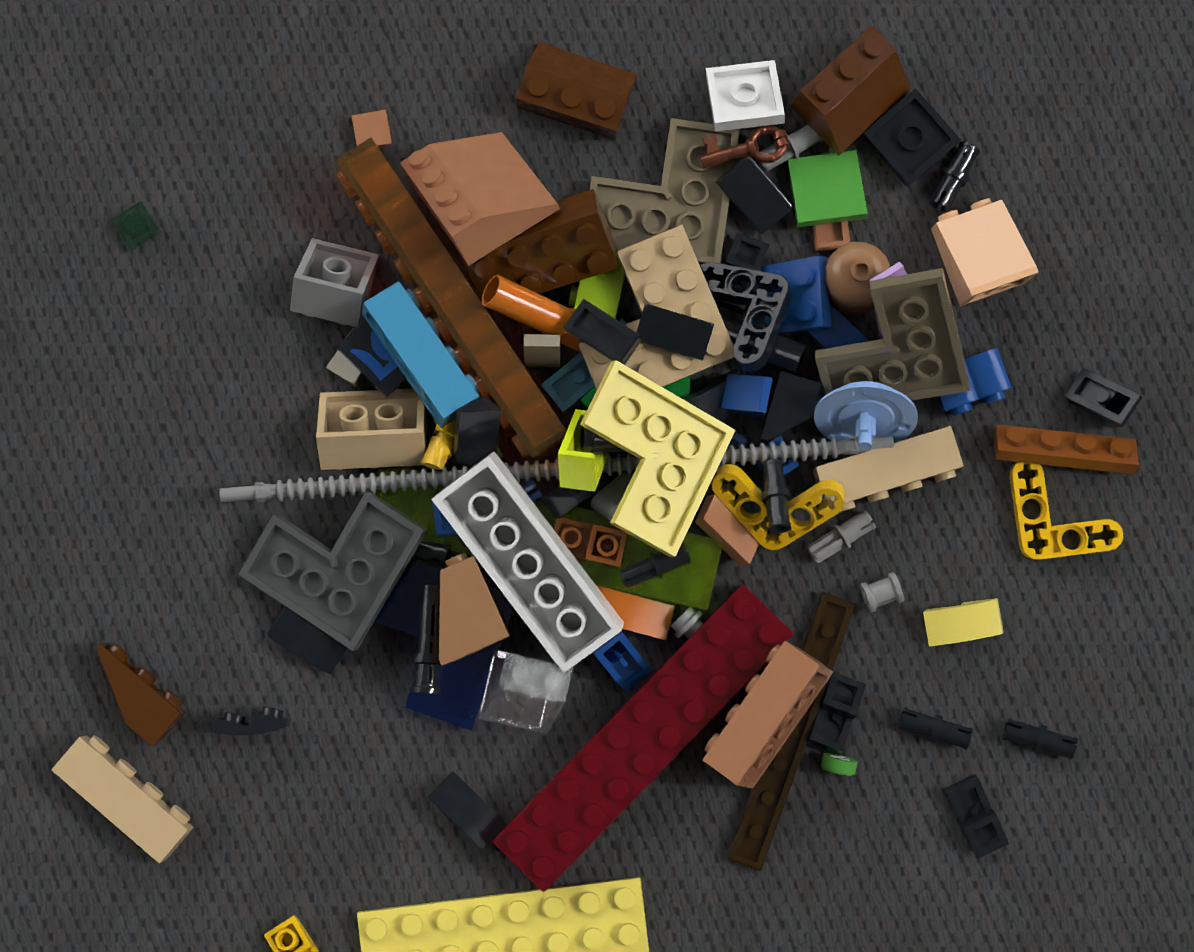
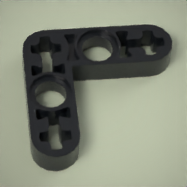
M715 262L701 264L700 267L706 280H710L712 276H715L717 279L710 280L708 283L715 300L749 306L734 344L733 354L742 370L747 372L760 370L768 361L791 302L792 293L787 280L778 274ZM741 280L751 282L749 289L745 292L737 293L733 291L737 282ZM776 288H780L781 293L777 292L774 293L773 297H769L768 292L773 293ZM768 316L772 319L771 324L767 328H754V323L758 318ZM753 347H755L757 354H751L749 359H746L744 353H751Z

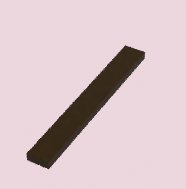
M822 592L802 650L830 670H833L856 604ZM829 679L757 784L751 789L727 856L728 860L758 871L762 870Z

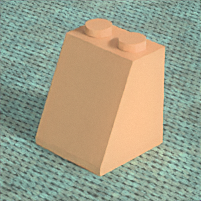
M990 198L978 201L970 205L971 211L960 215L958 210L947 212L938 216L939 222L931 228L959 306L1025 284L1039 273L1003 200L994 203L991 202Z

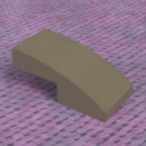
M524 334L525 368H560V335Z

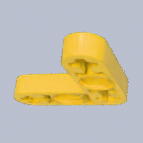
M1016 462L1011 467L1009 478L1018 542L1021 553L1026 558L1042 560L1104 552L1116 549L1121 544L1123 530L1117 522L1110 519L1051 526L1042 466L1040 464ZM1023 465H1027L1029 471L1035 472V477L1029 481L1030 490L1038 487L1039 494L1030 493L1020 497L1019 490H1027L1025 479L1018 478V472L1023 471ZM1028 499L1035 500L1040 505V514L1036 519H1028L1023 515L1022 506ZM1043 522L1044 529H1036L1038 540L1045 541V547H1041L1039 549L1040 554H1036L1035 549L1028 548V542L1034 538L1033 530L1025 532L1024 525H1036ZM1103 525H1106L1107 531L1114 532V538L1108 541L1109 545H1106L1104 540L1099 539L1090 541L1092 548H1087L1089 537L1085 527H1090L1089 534L1102 532ZM1067 530H1074L1079 534L1080 544L1074 550L1065 548L1062 543V535Z
M733 464L722 465L716 470L712 482V490L759 544L769 550H779L837 515L842 510L846 497L845 489L839 482L823 480L788 502L791 530L780 533L779 536L775 533L769 535L767 533L768 517L767 521H764L768 515L766 504L762 502V491L741 468ZM725 478L727 481L735 480V486L730 483L724 485L722 483L723 479ZM823 494H825L828 497H831L833 495L835 496L834 502L831 499H826L823 502H821ZM747 501H753L760 506L761 510L758 513L751 514L743 509L742 504ZM796 509H803L810 514L811 518L807 521H798L793 518L791 512Z

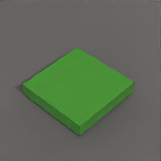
M856 150L843 152L839 156L836 153L787 160L797 227L867 219L868 212Z

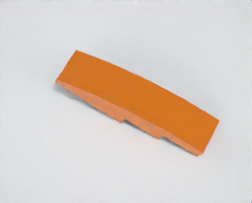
M596 585L623 620L624 625L622 629L663 640L667 639L675 606Z

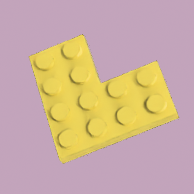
M615 360L610 363L580 424L640 459L610 524L668 557H675L735 430Z

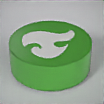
M823 753L821 761L822 769L847 776H852L856 773L858 764L856 759L833 753Z

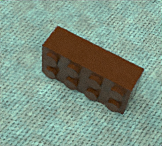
M591 189L557 200L556 202L560 207L559 210L468 266L463 259L481 301L487 283L497 274L540 294L618 269L619 262L616 254V244L595 190Z

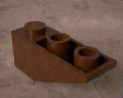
M113 643L111 646L99 644L96 649L125 723L151 746L159 745L186 714V711L180 707L183 701L169 689L163 692L153 683L157 679L142 666L136 669L127 661L130 655L116 643Z

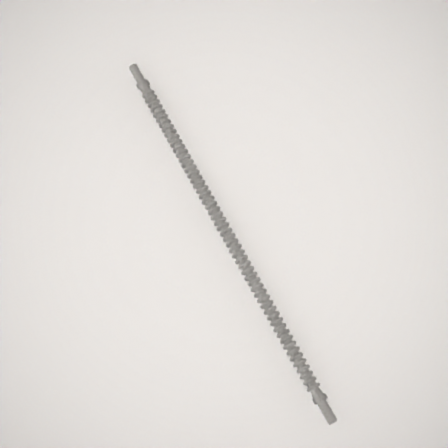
M856 436L841 441H836V438L832 437L830 442H826V439L822 438L819 443L815 439H811L810 443L801 440L800 444H795V441L792 440L790 445H785V442L781 441L779 446H775V443L771 442L768 447L764 443H760L759 447H754V444L751 443L749 448H744V445L740 444L738 449H734V446L730 445L729 449L724 453L720 466L725 465V463L735 465V462H740L741 466H744L747 461H750L751 465H755L758 460L762 464L766 460L781 459L785 463L787 458H791L792 462H795L798 457H801L802 461H806L807 457H812V460H816L817 456H822V459L825 460L827 455H832V458L836 459L837 455L840 454L854 456L873 449L894 447L893 437L874 438L872 440V448L869 450H861L858 447ZM630 453L625 458L621 457V454H617L616 458H611L608 455L602 473L607 472L608 476H611L612 472L615 471L618 472V475H622L623 471H628V474L631 475L633 470H636L640 459L632 457ZM558 458L555 459V463H550L548 459L545 460L544 464H539L538 460H535L533 465L525 461L522 466L518 462H514V466H509L507 462L504 463L518 483L520 479H525L526 482H529L530 478H535L539 482L541 477H546V480L550 481L552 476H556L557 480H559ZM454 466L452 471H447L446 467H444L441 472L432 469L430 473L426 472V469H422L421 473H416L415 470H412L411 474H406L402 470L400 475H396L394 471H391L389 476H385V473L381 472L378 477L374 473H370V477H365L361 473L359 478H354V475L350 474L348 479H344V476L340 475L337 480H334L333 476H329V479L326 481L323 480V477H319L318 481H313V478L310 477L308 482H303L301 478L298 479L297 483H293L291 479H288L286 484H283L281 480H278L277 484L257 482L255 486L220 488V501L256 500L257 502H265L268 499L278 498L281 502L284 497H288L292 501L294 496H299V499L303 500L305 495H309L310 499H314V495L317 494L320 498H324L325 494H330V497L333 498L335 493H340L344 497L346 492H350L351 496H355L357 491L364 495L368 490L373 494H376V490H381L385 494L387 489H391L395 493L398 488H402V491L406 492L409 487H412L413 491H417V487L427 490L428 486H433V489L436 490L438 485H443L446 488L470 469H467V466H463L462 470H457V467Z

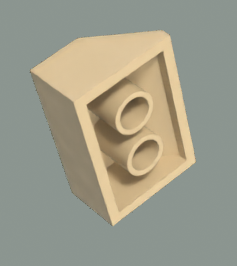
M396 389L387 399L378 390L320 393L316 441L321 470L423 465L421 461L427 449L426 406L415 390Z

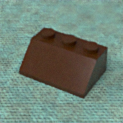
M871 26L802 88L790 107L839 156L911 88L897 51Z
M539 42L526 67L516 96L517 108L616 140L637 74Z

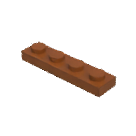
M998 424L994 432L995 460L1136 474L1139 466L1136 439Z

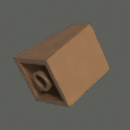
M465 553L446 560L447 568L440 570L439 660L442 666L511 637L478 560L475 556L468 558Z

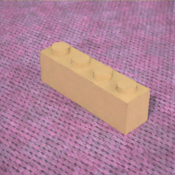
M949 426L896 442L892 448L873 449L815 467L813 473L816 483L823 480H834L844 487L846 497L844 506L840 511L842 512L855 508L854 501L867 497L869 503L888 498L887 490L901 487L902 493L923 487L921 482L923 479L934 476L937 483L956 477L955 470L964 465L952 428ZM823 494L822 502L826 499H831L834 502L835 496L828 497Z
M95 735L91 738L88 736L79 737L51 770L159 864L165 861L194 828L188 823L190 816L177 805H173L171 808L161 800L163 793L150 782H146L144 785L134 776L137 771L128 762L121 758L117 762L107 753L110 749L109 746Z

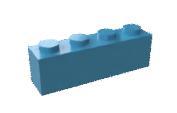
M398 281L363 302L362 315L440 428H443L456 419L457 409L479 398L477 393L480 390L470 374L465 376L459 368L458 364L460 362L455 351L449 345L445 347L438 338L440 333L434 321L430 317L424 318L418 309L420 304L413 291L409 288L405 290Z

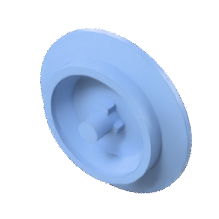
M863 381L844 385L826 394L815 407L814 421L818 430L831 440L832 437H835L836 441H841L856 436L858 447L861 450H869L872 448V440L874 438L893 437L894 443L908 437L917 425L918 413L914 403L903 393L881 383Z

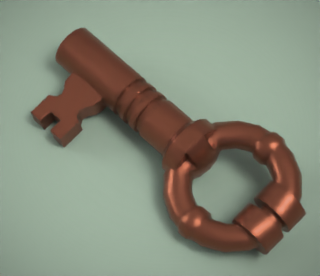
M766 125L753 130L745 143L721 150L716 145L717 138L715 134H711V139L704 136V146L708 147L707 154L699 155L703 169L746 156L754 158L759 162L774 163L785 154L787 148L790 147L786 130ZM766 133L773 135L777 151L768 155L759 152V146L756 142L760 135H766Z

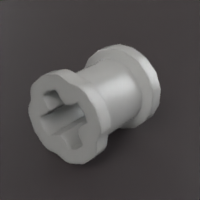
M894 572L889 573L888 578L871 584L866 582L860 584L862 596L870 613L876 612L877 607L894 601L898 603L904 602L901 585Z

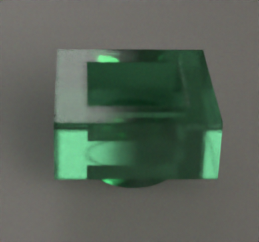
M141 201L111 219L132 251L162 233Z

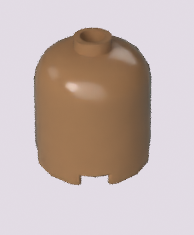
M850 242L840 246L827 258L825 282L829 291V302L843 316H861L874 309L869 280L890 268L886 255L878 247L867 242Z

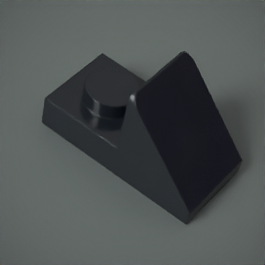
M1085 368L1082 369L1064 396L1069 403L1096 415L1107 428L1123 427L1142 400L1140 394Z

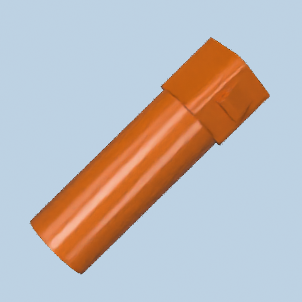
M498 274L489 280L482 295V305L543 334L560 335L561 344L581 352L578 344L582 343V341L563 328L576 309L572 307L567 308Z

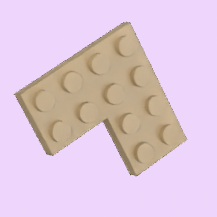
M683 225L617 251L616 254L641 314L644 305L650 304L714 324L703 361L640 343L625 366L659 386L665 387L735 358L733 343ZM640 319L625 326L636 332ZM582 342L578 344L594 385L598 389L612 361Z

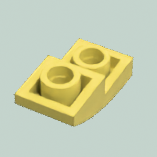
M998 598L963 602L961 605L926 609L923 612L929 646L965 642L1004 633Z

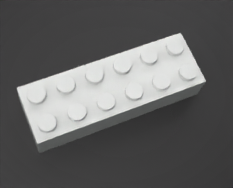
M492 452L431 499L563 673L622 631L623 620L495 452Z

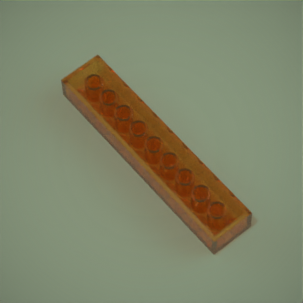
M370 137L336 159L335 161L340 171L335 173V175L339 179L340 184L350 199L355 195L358 197L359 200L355 202V205L367 225L371 227L376 224L378 230L374 233L387 255L390 256L395 253L398 259L393 261L397 270L407 285L412 282L415 283L417 288L413 290L414 294L427 314L433 311L437 316L433 322L445 342L453 340L457 346L453 349V352L464 371L472 369L476 377L473 379L480 391V395L488 399L491 397L495 405L501 410L500 425L504 430L509 427L516 435L511 438L512 443L522 458L525 459L530 456L532 461L535 462V460H539L560 446L567 430L373 139Z

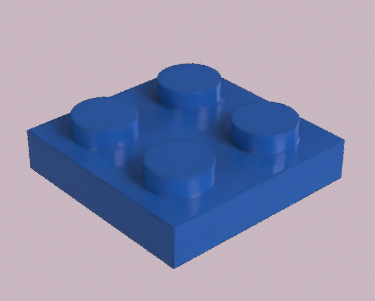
M813 256L761 266L762 272L783 276L787 280L792 293L791 302L778 335L831 327L829 291L825 282L827 257ZM776 288L773 293L768 292L769 297H773L774 293H781L780 288ZM765 316V323L769 326L772 319Z

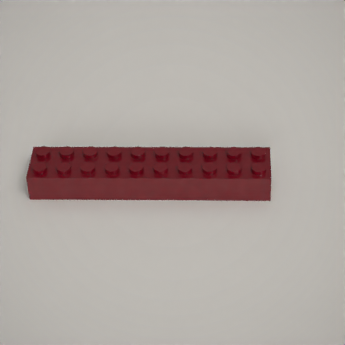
M744 584L739 585L703 622L700 628L663 663L503 828L492 842L544 893L767 663L766 659L771 650L777 644L782 645L784 641H788L794 633Z

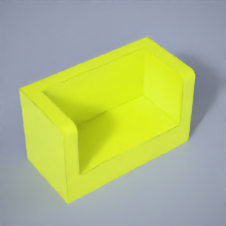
M575 409L558 452L560 487L595 492L609 453L594 455L589 452H581L580 424L587 410Z

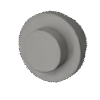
M690 606L671 625L676 631L674 635L677 638L683 634L687 638L692 636L703 624L699 620L703 613L700 610L696 612Z

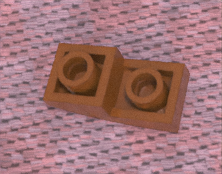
M563 517L555 519L554 531L575 558L620 567L628 533Z

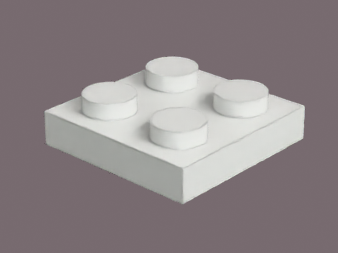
M775 60L706 68V80L715 132L785 123V113Z

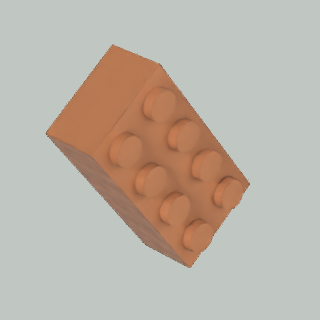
M784 641L782 645L777 644L771 650L766 659V662L769 663L761 675L756 674L751 679L745 690L748 695L741 705L737 703L731 708L725 718L728 724L720 735L718 733L713 735L705 747L707 754L703 761L737 786L754 788L833 673L832 670L805 651L787 641Z

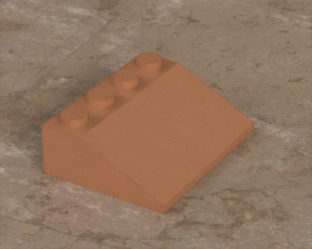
M502 132L429 144L421 150L413 152L408 158L400 162L416 192L468 266L560 209L558 203Z

